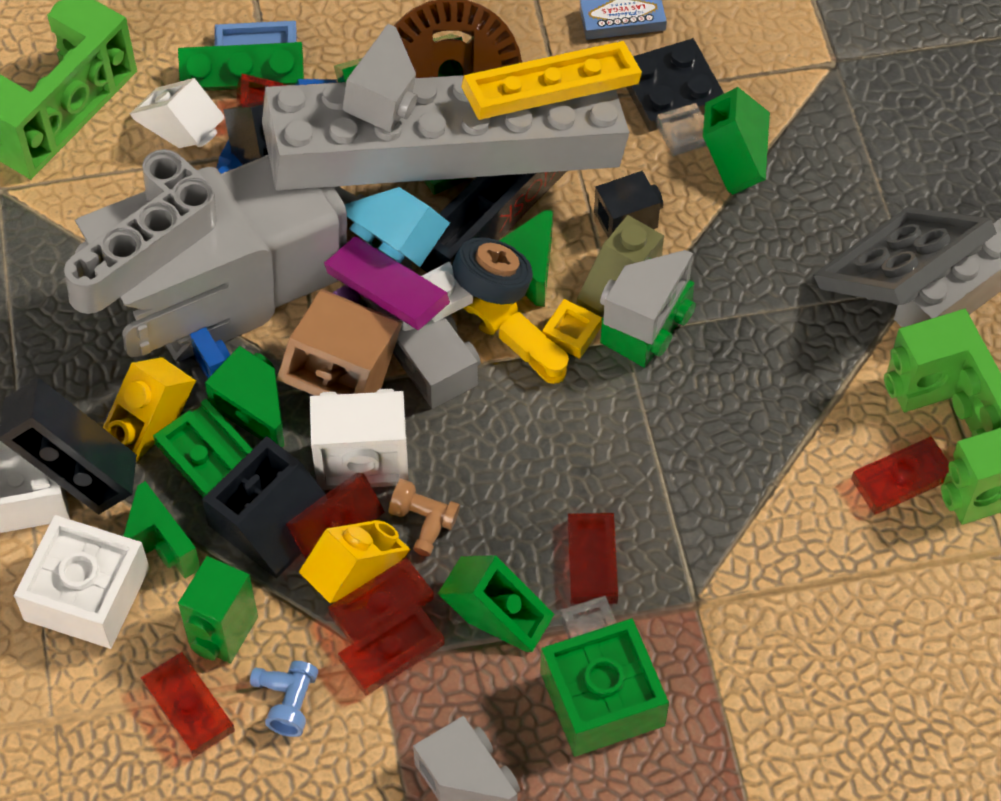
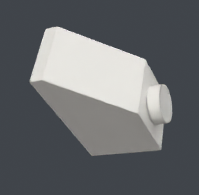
M195 78L157 87L130 113L136 122L178 148L192 145L201 147L207 144L217 134L215 127L225 118Z

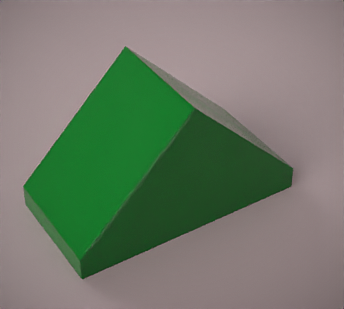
M551 210L542 211L499 240L514 247L531 264L533 278L525 296L535 306L545 307L553 231V211Z

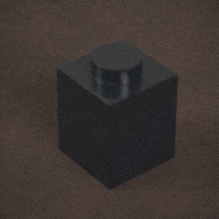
M643 170L595 186L594 213L608 238L627 215L652 229L658 228L660 209L664 206L663 198L659 188L655 184L650 185Z

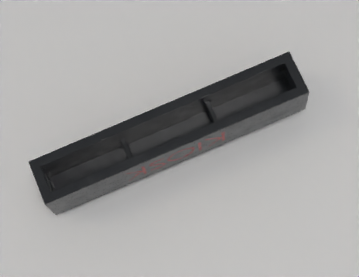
M567 171L476 177L439 213L450 224L420 268L428 273L447 262H450L453 266V261L461 245L472 238L485 237L500 240Z

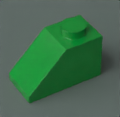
M239 346L205 382L208 401L219 413L260 440L267 436L283 448L285 444L275 368L264 355L260 353L253 355Z
M496 555L461 556L438 592V595L467 623L525 652H533L555 615Z

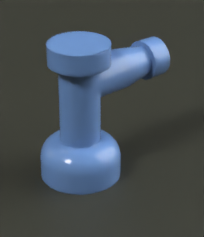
M293 661L290 664L288 673L266 671L263 668L257 667L252 670L250 676L251 686L258 688L264 686L275 691L286 692L282 704L273 706L268 712L265 724L269 729L288 737H299L302 735L306 718L300 709L309 684L316 681L318 669L315 666L304 661Z

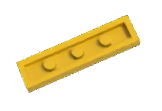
M619 41L467 74L463 76L461 88L478 120L636 85L639 84L642 71L625 42Z

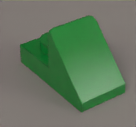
M144 481L139 484L123 536L142 542L145 554L155 549L167 568L175 565L185 579L196 573L200 567L196 547L147 482Z

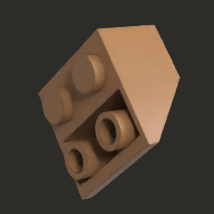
M320 290L289 337L276 380L314 396H320L322 392H336L337 395L376 393L377 390L382 388L403 322L326 290Z

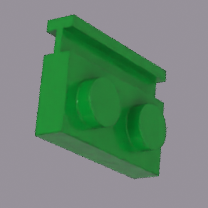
M207 399L203 400L201 406L195 411H187L153 435L155 445L202 497L206 496L253 450Z

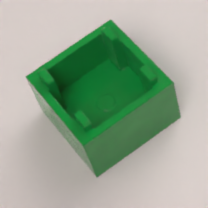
M633 618L541 648L540 674L574 757L666 725L669 701Z

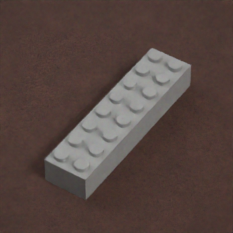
M463 76L415 78L413 93L418 95L416 105L409 118L404 119L401 117L391 133L342 110L346 82L265 87L262 117L276 191L620 167L630 132L616 89L478 120L461 88Z

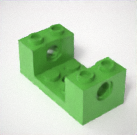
M61 0L47 14L51 32L55 33L57 39L56 47L59 50L57 52L59 64L47 76L41 78L31 92L0 74V162L30 180L137 72L126 17L96 0Z
M965 308L899 328L894 348L891 349L888 370L884 374L885 387L890 397L893 399L897 398L904 413L952 398L956 415L961 420L965 419L972 433L971 437L957 442L953 453L955 460L949 463V473L946 474L944 483L941 486V494L946 507L950 511H955L961 525L1001 513V373Z

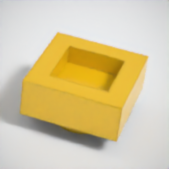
M563 299L543 328L542 333L546 335V338L565 350V352L581 359L601 329L602 317Z

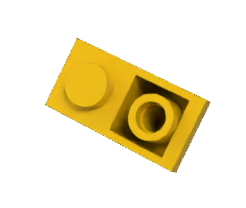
M162 357L131 363L103 428L137 454V462L155 444L153 435L180 417L196 380Z
M380 519L327 528L299 570V573L329 603L358 597L405 558L411 549L398 538L399 534L393 526Z

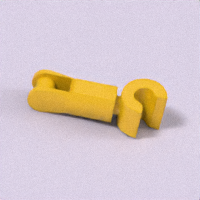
M474 297L473 303L463 308L470 314L478 315L484 321L479 325V329L484 333L494 335L499 330V338L525 362H528L544 381L557 384L565 379L569 360L568 354L553 341L546 338L545 334L518 312L516 302L514 304L500 305Z

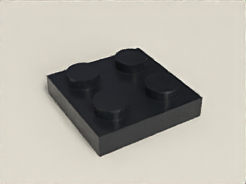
M694 38L633 56L642 74L639 84L627 86L626 88L649 132L703 116L705 103L724 94Z

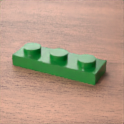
M302 42L178 48L179 82L195 78L204 91L296 85L297 79H304Z

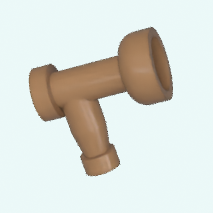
M400 478L392 494L388 513L403 517L409 511L426 516L421 528L420 537L416 540L413 550L420 555L430 556L434 548L433 543L438 537L441 528L452 530L459 513L460 504L451 501L448 505L416 494L415 485L410 481Z

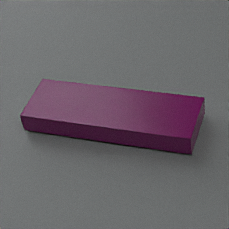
M356 236L324 262L329 275L418 331L450 303L446 291Z

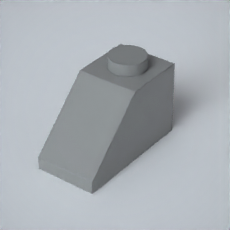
M386 25L348 77L342 109L390 133L401 117L404 119L409 118L418 98V95L413 93L416 72L395 26Z
M683 250L624 266L617 280L610 279L602 292L600 304L604 305L603 324L652 345L690 279L693 253Z

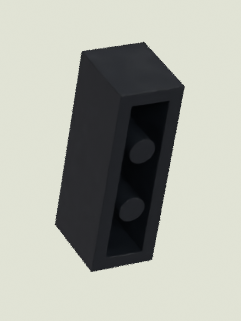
M39 377L4 398L0 421V441L99 515L133 494L137 454Z

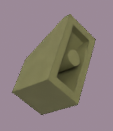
M627 215L602 245L577 297V304L603 318L604 305L600 304V298L607 282L610 279L616 281L626 265L662 256L664 235Z

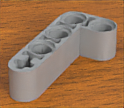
M166 149L156 150L149 153L144 159L142 167L148 203L71 256L66 262L64 273L69 303L75 310L86 314L97 313L103 310L214 229L217 222L214 186L174 151Z

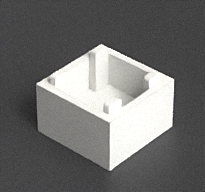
M379 389L376 393L337 395L336 392H322L320 396H310L311 448L316 482L322 490L396 486L400 478L409 481L403 391L394 392L393 389Z
M0 441V533L47 525L51 523L54 515L70 519L66 490Z
M54 515L14 594L24 621L111 649L149 570L142 542Z

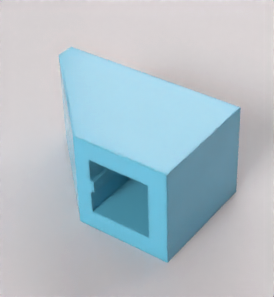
M400 187L344 204L347 218L353 222L349 230L369 244L377 238L383 242L378 249L400 264L406 257L420 267L450 224L430 206Z

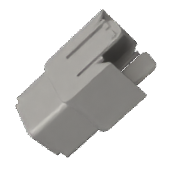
M269 155L222 174L214 167H205L197 170L214 186L216 225L210 233L120 297L125 306L138 309L133 311V316L136 320L129 323L122 332L124 349L128 356H144L166 345L175 362H179L194 355L190 338L191 333L206 327L215 342L220 339L226 342L267 323L273 316L275 308L338 282L339 280L327 273L324 265L326 260L347 243V211L344 202L335 188L319 187L276 191ZM145 191L77 218L75 222L85 237V242L77 247L75 254L147 204Z

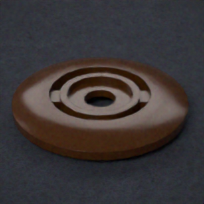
M469 0L428 1L407 12L394 25L416 72L415 78L438 77V69L446 60L457 61L462 68V76L522 63L519 47L508 26L490 9ZM441 31H460L472 38L467 43L453 38H444L434 42L433 34Z

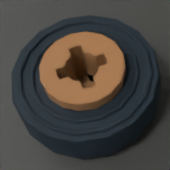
M485 237L472 238L464 242L459 248L452 266L454 278L463 289L481 300L500 305L514 304L525 296L533 278L531 264L522 253L504 242Z

